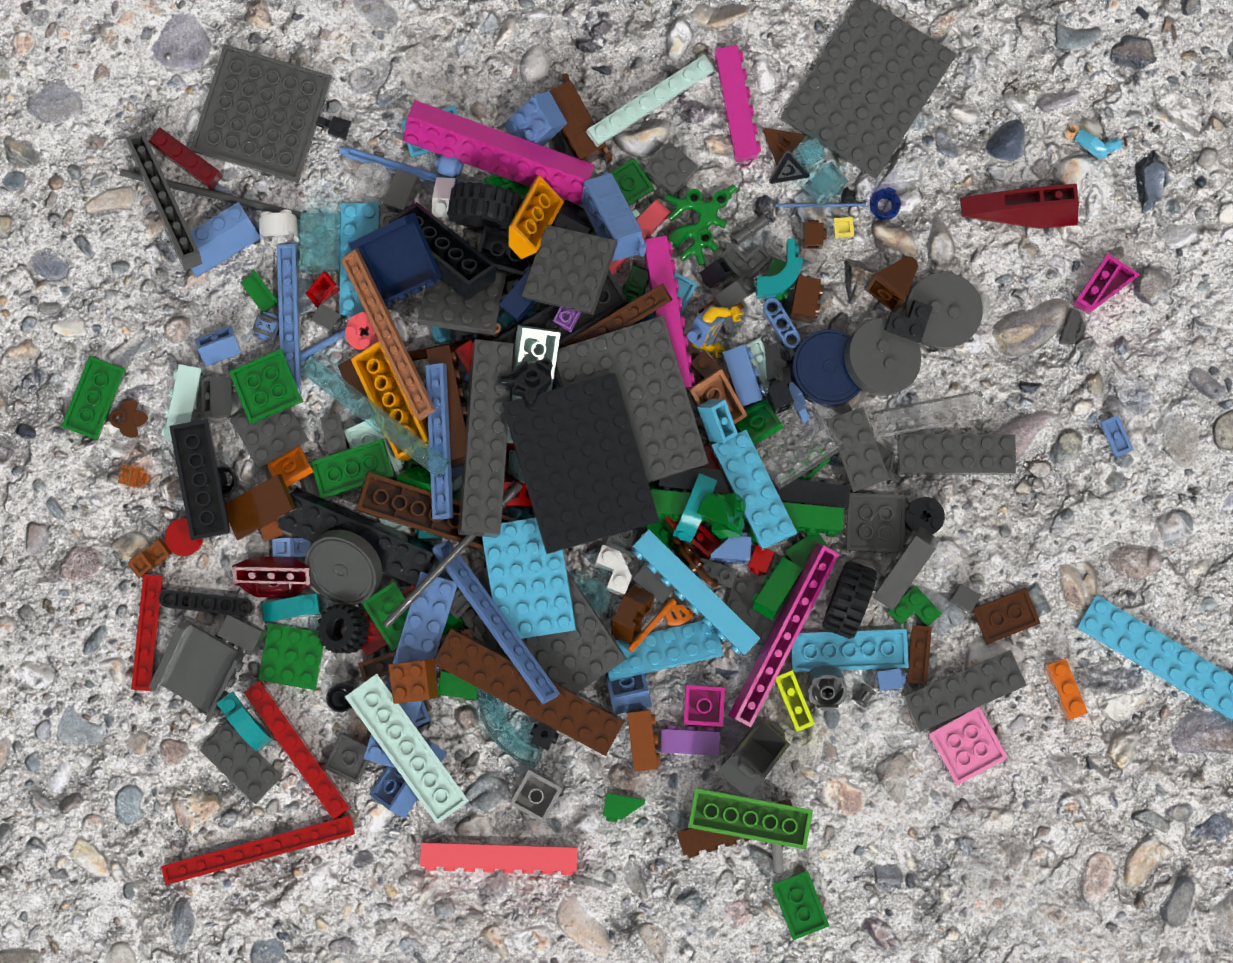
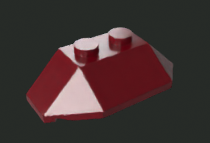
M255 556L232 565L233 584L240 586L254 597H296L311 584L310 567L295 557Z

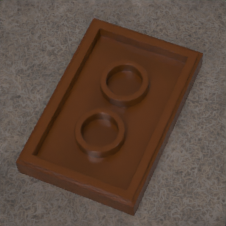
M1027 588L977 606L972 610L986 645L1041 624Z

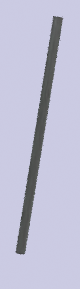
M121 169L120 176L143 182L140 173ZM166 180L172 189L234 204L239 202L242 206L272 213L291 210ZM291 210L297 219L303 220V212Z
M519 482L504 495L502 509L523 488ZM466 535L388 616L383 624L389 628L476 536Z

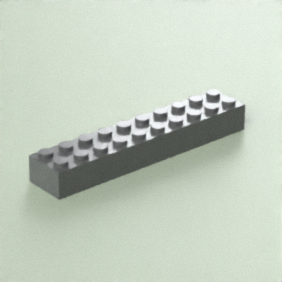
M475 339L472 344L459 535L497 538L501 532L508 423L502 404L510 401L511 385H499L498 376L512 372L513 343Z

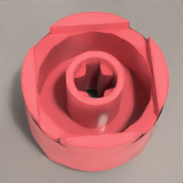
M366 312L356 314L348 321L345 335L355 351L361 353L379 341ZM368 331L369 335H363L362 332Z

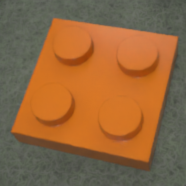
M300 445L267 464L272 477L281 474L287 487L314 472Z

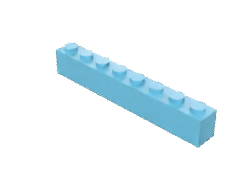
M650 530L632 546L634 549L632 553L639 560L643 558L648 563L646 566L654 574L658 572L662 576L660 580L667 587L671 585L676 590L674 594L682 601L685 599L690 604L688 607L695 614L699 612L704 617L702 621L709 628L713 626L718 631L716 635L722 641L727 640L731 644L730 648L737 655L740 653L745 655L760 640V637Z

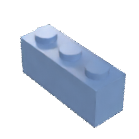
M742 345L724 351L723 355L742 407L764 400L763 395H766L763 384L759 385L757 377L760 374L757 366L752 364L751 359L754 356L751 348Z

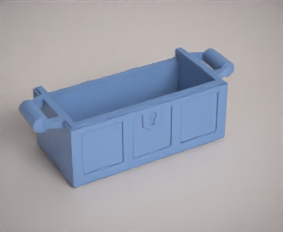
M603 172L602 176L585 180L581 205L597 236L613 239L618 242L612 262L637 254L641 257L645 256L647 243L643 240L642 229L613 175Z

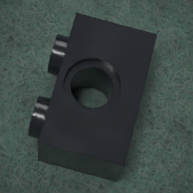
M780 380L769 383L766 396L775 415L792 409L794 400L786 381L780 382Z

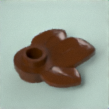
M136 400L124 401L120 408L114 410L109 417L110 423L114 427L119 428L122 435L130 438L138 437L137 427L142 426L148 420V416L144 412L136 410ZM118 416L123 417V420L121 422H117L116 419Z

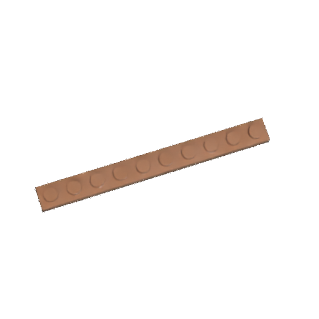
M355 249L341 259L342 264L417 420H423L436 411L360 251Z

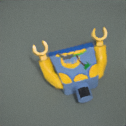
M712 304L694 319L687 338L691 341L693 347L702 351L705 350L706 352L712 351L717 358H722L719 351H725V349L719 343L713 346L712 344L715 342L726 317L731 316L734 322H738L741 320L739 315L743 314L737 306L728 310V308L716 307Z

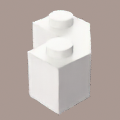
M602 545L594 566L612 572L605 590L623 597L630 583L631 573L620 551Z

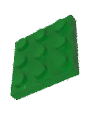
M279 349L229 371L251 425L304 402L283 349Z
M269 623L258 680L316 690L324 646L320 643L322 640L318 639L319 632Z

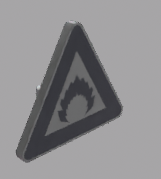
M787 150L772 173L769 183L775 184L809 178L810 173Z

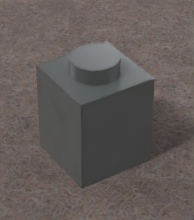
M320 304L311 319L313 323L332 334L335 330L338 331L343 324V321H341L343 319L342 316L323 304Z
M962 583L958 587L954 586L949 593L951 596L949 601L967 613L972 612L981 595Z

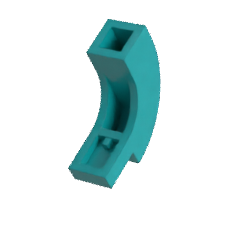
M795 238L787 239L785 268L774 276H757L756 299H769L780 296L788 291L796 282L802 268L803 257H795L799 255V244H795Z
M699 473L673 536L691 543L702 520L697 511L706 494L713 493L717 480Z
M233 691L217 703L230 724L255 751L259 752L274 740L265 727L253 718Z

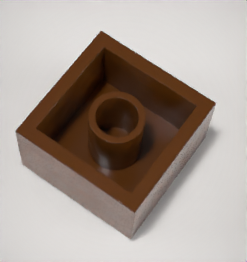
M798 276L790 313L791 320L812 323L814 318L817 319L820 310V304L817 301L821 299L824 285H820L821 279Z

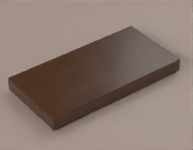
M281 474L275 475L226 503L228 520L237 540L249 536L296 510Z

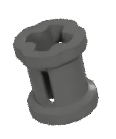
M862 683L861 689L855 697H852V700L866 709V704L872 695H875L877 692Z

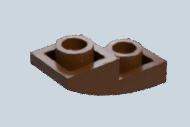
M352 358L338 365V368L348 390L357 402L367 396L351 361Z

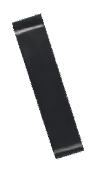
M165 590L159 596L160 604L170 609L244 617L253 615L256 610L254 602L246 598ZM172 594L174 600L171 604L167 605L165 598L167 595ZM191 596L193 602L190 606L186 607L184 600L186 597ZM210 598L212 605L210 608L205 609L203 602L205 599ZM229 600L231 608L224 611L222 604L224 601ZM248 602L250 610L243 613L241 607L243 603Z

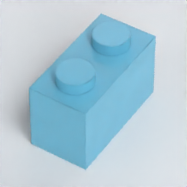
M710 399L697 407L710 442L725 443L738 435L725 399Z

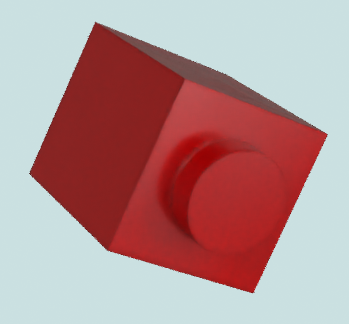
M756 545L747 565L750 568L749 572L758 576L761 573L765 575L775 552L769 549L761 550L760 546Z

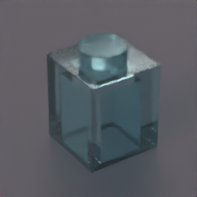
M816 137L797 147L795 158L804 168H807L824 159L826 153Z

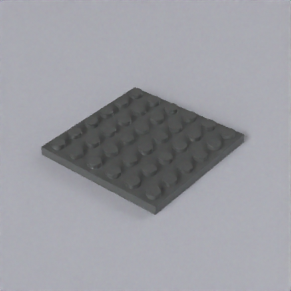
M224 44L190 150L200 155L299 183L318 125L316 123L318 117L321 116L333 77L325 73Z

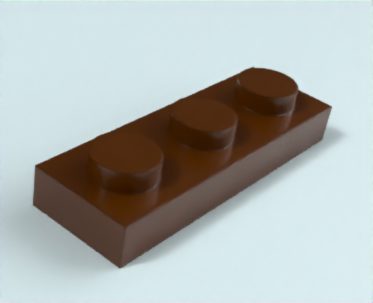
M912 625L907 683L927 685L932 627Z

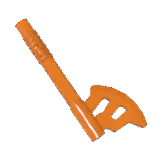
M670 598L627 649L632 653L663 617H666L667 625L679 626L688 622L695 613L692 610H687L682 604L676 605L677 602ZM670 610L675 614L676 620L671 615ZM679 611H681L685 615V617H682Z

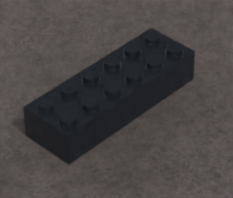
M418 202L389 220V223L401 217L415 213L442 275L441 279L467 300L496 281L497 265Z
M204 419L169 426L191 541L231 534L210 420Z

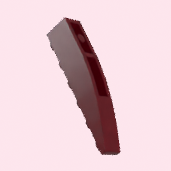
M1077 183L1007 190L960 198L961 214L964 218L1036 229L1078 225L1079 198Z

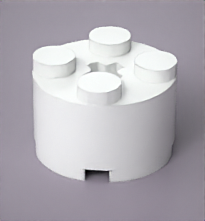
M282 210L280 213L269 211L261 213V218L258 221L260 243L265 246V243H268L270 247L277 248V245L292 244L294 240L296 243L298 242L297 217L292 214L291 210Z

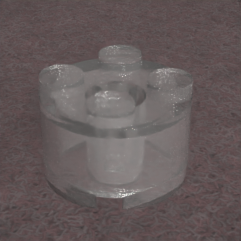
M379 163L362 164L356 171L353 183L358 196L365 203L381 204L390 190L392 178L389 171ZM376 181L377 184H374L373 187H371L370 183Z

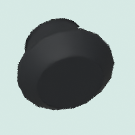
M848 187L843 189L841 195L843 204L846 201L855 202L856 192L849 190Z

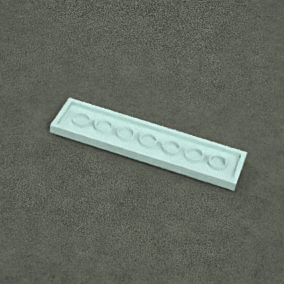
M375 674L345 696L436 824L469 801L399 703H393L391 692L378 674Z

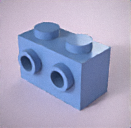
M231 325L195 339L197 349L205 366L217 364L219 361L233 358L241 353L238 339Z

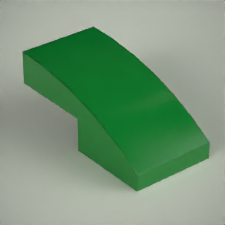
M636 265L632 266L623 290L628 302L635 297L639 298L643 295L648 282L647 269Z

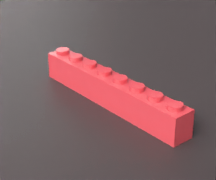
M422 842L420 867H425L427 871H436V867H444V871H456V868H464V872H475V868L483 869V872L494 873L495 869H503V873H514V870H522L523 874H534V870H542V874H553V871H561V875H573V871L577 872L578 847Z

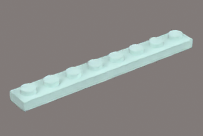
M704 54L588 128L586 133L596 147H598L703 80L716 69Z

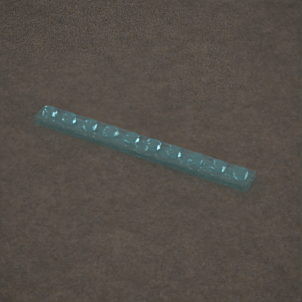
M309 357L301 370L302 374L434 476L441 478L450 464L448 459L315 357Z

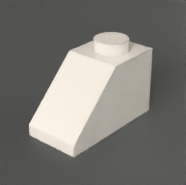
M436 177L432 197V214L435 217L449 218L447 215L451 188L456 184V178Z

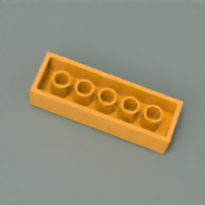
M380 341L353 357L351 361L396 459L408 461L429 448L428 419L426 417L423 420H417Z

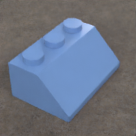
M742 533L741 537L727 539L711 553L709 561L747 565L750 561L751 537H747V533Z

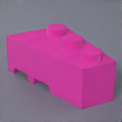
M1107 254L1073 305L1089 315L1135 280L1140 274L1110 254Z

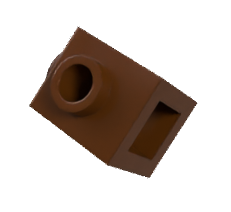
M814 219L804 222L803 249H822L823 240H827V228H824V223H819V220Z

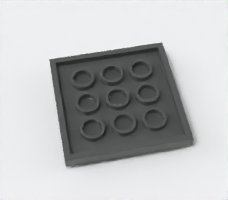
M546 225L541 239V246L535 256L522 297L594 315L618 242L613 239Z
M496 272V281L469 300L464 298L441 278L435 280L437 284L429 288L425 287L418 324L494 336L500 311L499 301L503 296L507 274Z

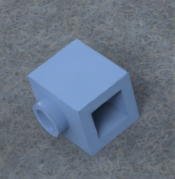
M901 669L875 672L878 691L903 688V684H906L905 674L901 672Z

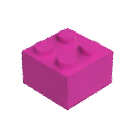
M686 685L683 724L723 727L725 688Z

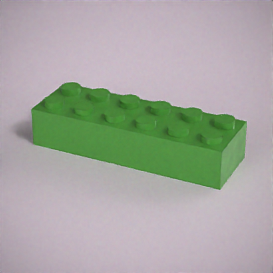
M695 788L688 828L806 850L813 810Z

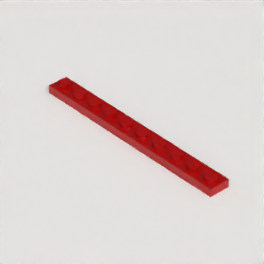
M350 815L163 865L161 868L165 885L355 835L356 833Z

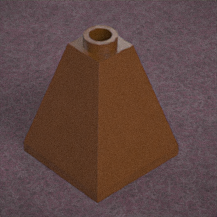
M905 256L876 273L865 290L895 313L907 297L919 266L917 260L911 256Z

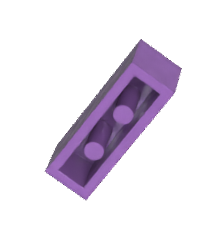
M666 726V729L661 730L660 753L719 756L720 732H716V728H704V731H697V727H685V730H677V726Z

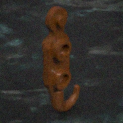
M672 536L673 544L679 547L678 554L688 561L689 569L696 574L698 573L701 579L708 585L718 587V580L710 578L704 570V562L693 554L695 552L694 549L688 544L685 545L683 540Z

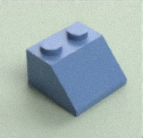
M608 672L605 674L614 714L617 715L652 707L645 674L610 681Z

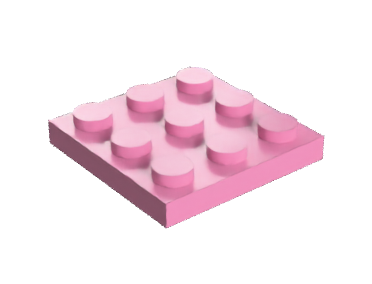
M980 706L928 734L956 786L1008 758Z

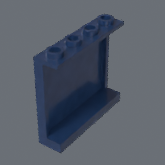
M415 213L401 217L348 243L351 251L359 249L386 307L394 304V299H398V301L409 297L407 293L416 294L422 291V286L429 288L437 284L435 280L442 278Z

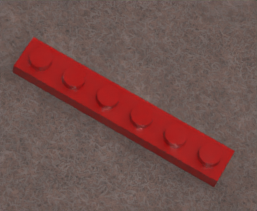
M143 574L131 690L152 692V689L148 687L154 675L161 608L159 596L162 593L164 576Z

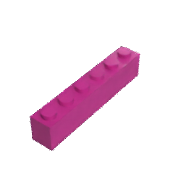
M738 45L715 49V59L735 163L758 159L761 146L760 142L756 141L755 134H758L757 125L752 122L751 117L754 116L753 105H749L748 98H751L750 89L745 86L744 81L747 80L746 69H742L741 62H744L742 50L739 51Z

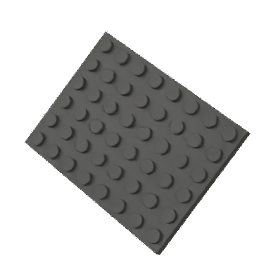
M858 0L781 117V120L872 178L877 179L957 54L873 1Z
M664 316L558 349L556 364L563 387L615 373L648 483L709 464Z
M486 567L475 576L492 598ZM567 570L577 630L523 638L521 640L550 680L577 694L627 658ZM470 606L461 618L467 627L471 628L475 639L507 656L474 608ZM526 714L531 723L537 721V719Z

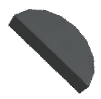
M1073 308L1070 309L1059 341L1060 345L1073 344L1084 332L1085 324L1080 313Z

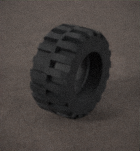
M462 182L455 184L451 188L447 215L452 222L465 227L483 230L485 225L509 232V226L523 200L518 193L499 186Z
M853 561L845 562L824 616L822 627L826 631L848 639L855 637L875 587L878 575L875 569Z

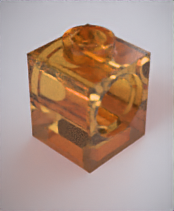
M121 465L118 484L144 489L145 485L149 483L150 475L147 474L148 470L144 468Z

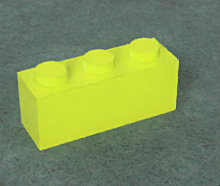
M793 670L777 676L775 684L795 732L815 725Z

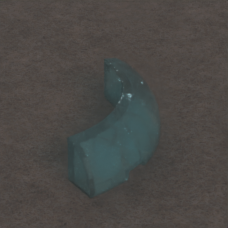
M477 688L480 715L491 738L513 759L535 768L541 759L544 749L531 744V742L515 730L505 713L503 702L500 699Z

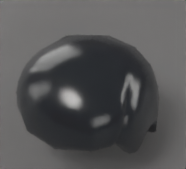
M219 466L223 493L228 495L237 488L239 476L233 468Z
M344 683L331 686L326 694L328 707L340 713L350 710L352 706L345 696L354 689Z

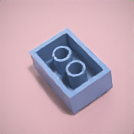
M550 91L533 95L503 125L508 134L544 146L568 123Z

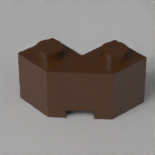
M634 586L630 591H626L615 616L611 620V635L631 644L641 633L642 619L653 609L654 595L637 586Z

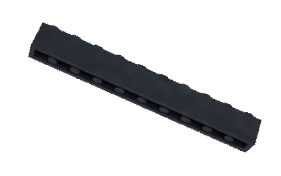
M698 467L656 481V488H661V490H680V492L691 493L693 485L699 473L717 480L712 494L733 493L723 471ZM769 476L782 502L844 508V510L849 507L850 486Z

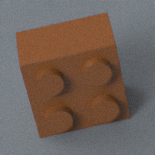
M434 658L388 665L394 704L431 700L439 697Z

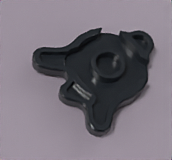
M547 358L536 360V363L529 364L525 361L518 365L514 371L499 375L498 383L501 386L513 385V395L523 396L528 405H534L538 395L544 392L551 384L552 361Z

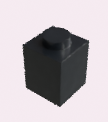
M721 258L715 260L699 274L702 277L703 283L711 289L719 286L733 275L734 272L725 259Z

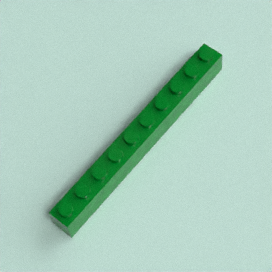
M651 489L659 520L671 518L672 521L679 522L690 493ZM782 502L797 533L799 531H806L808 535L825 533V536L836 537L843 530L844 508ZM743 515L744 525L750 528L745 516Z

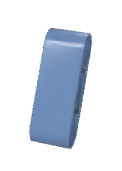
M775 298L767 299L763 306L765 317L783 347L791 351L795 350L800 343V336L781 303ZM774 304L777 310L770 312L767 310V305ZM783 320L787 326L783 329L779 328L776 322ZM792 336L796 339V343L790 345L786 342V338Z

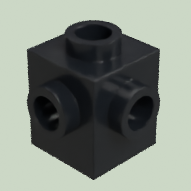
M539 721V724L534 723L530 733L534 735L531 744L549 750L552 743L556 744L559 737L556 729ZM542 731H547L548 737H543Z

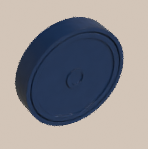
M833 329L820 330L806 337L794 351L790 365L791 378L807 401L822 407H836L849 402L862 390L853 382L845 366L844 352L850 337L849 334Z

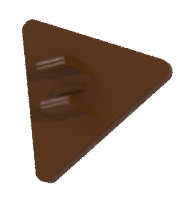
M770 128L763 130L776 166L784 152L789 150L792 153L805 137L804 134Z

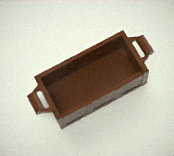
M564 73L562 75L563 84L549 90L568 123L560 130L562 136L575 158L592 163L605 156L606 162H612V153L608 151L606 143L604 142L596 147L586 133L587 129L595 125L572 81H570L569 75Z

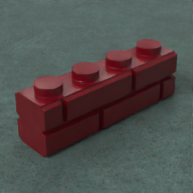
M161 127L157 129L148 141L154 149L210 190H213L223 177L218 169Z

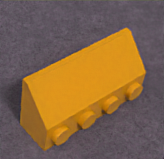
M540 175L534 180L509 226V247L520 259L537 253L541 246V239L546 225H552L564 203Z

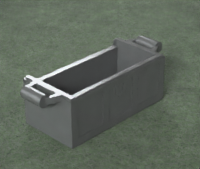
M760 719L722 764L718 773L743 795L748 797L766 778L789 747L790 743L785 740L786 731L775 721L766 723Z

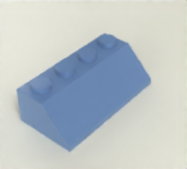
M239 202L190 231L202 260L201 265L193 267L191 270L196 278L260 240L259 233Z
M423 737L442 762L447 752ZM388 766L369 794L388 810L404 819L418 799L399 771Z

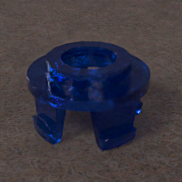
M887 187L886 189L878 190L872 195L869 206L876 218L890 220L899 213L901 201L896 194V190ZM881 199H888L891 202L892 207L888 212L879 210L878 202Z

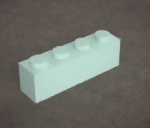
M179 364L178 369L174 371L173 379L175 380V385L170 390V399L172 400L170 406H167L166 409L167 424H164L162 428L163 439L168 442H172L169 426L195 420L201 391V378L204 377L205 372L202 368Z

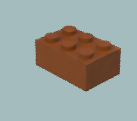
M651 710L627 713L634 772L657 769V765H661L660 753L655 752V745H658L657 733L653 734L652 727L656 726L655 714H651Z

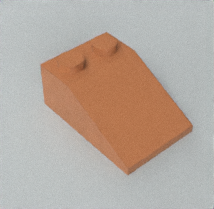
M721 368L688 389L697 411L698 406L710 399H725L734 424L747 416Z

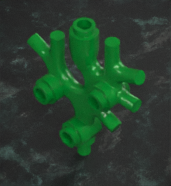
M734 184L727 189L723 188L717 191L713 199L708 202L703 201L702 194L698 189L689 190L687 197L681 199L667 194L665 201L675 205V209L667 215L671 222L687 209H693L699 214L697 223L682 225L667 236V240L672 242V248H677L688 237L694 239L693 244L679 255L683 262L689 256L695 255L699 266L704 265L706 261L702 248L709 247L713 253L719 249L713 241L712 232L708 228L711 225L725 228L727 221L719 218L717 212L720 208L727 206L728 200L732 198L731 195L737 190ZM691 197H696L697 200L692 201ZM722 198L724 202L720 203L717 199ZM702 237H707L708 241H703Z

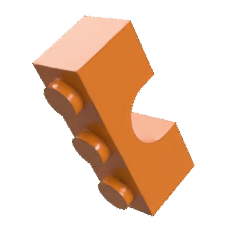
M1060 659L1045 665L1049 680L1058 692L1059 704L1065 719L1071 720L1088 713L1067 659Z

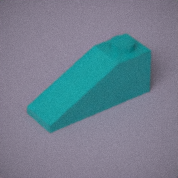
M317 593L262 603L264 622L322 614L320 596Z

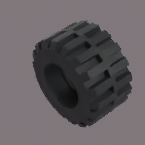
M335 604L332 607L326 608L327 612H322V619L319 618L318 623L320 625L317 627V631H319L318 639L322 640L320 642L321 645L326 646L325 649L333 653L358 652V649H362L364 647L363 643L368 641L367 635L370 636V631H368L370 623H367L369 618L367 615H364L365 612L359 609V607L352 605ZM345 620L347 631L345 636L342 637L341 625Z

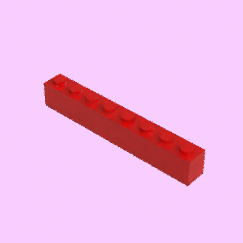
M258 681L243 692L331 817L336 819L352 808L263 681Z

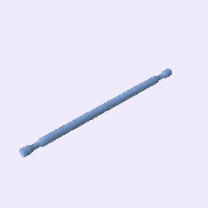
M866 203L775 204V207H866Z

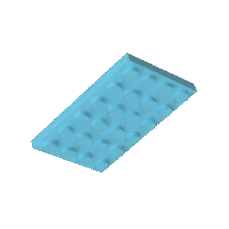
M536 518L501 523V532L497 538L482 537L492 600L520 639L577 630L564 550L546 555Z

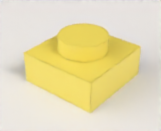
M853 217L833 219L834 238L854 237Z

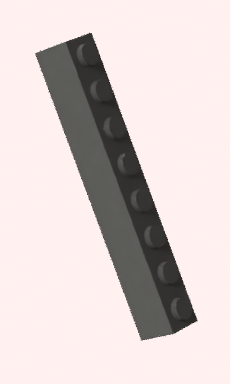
M144 131L126 137L131 156L184 271L201 265L200 252Z

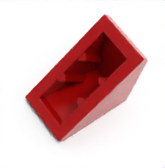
M325 270L305 294L318 308L320 304H324L339 292L340 288Z

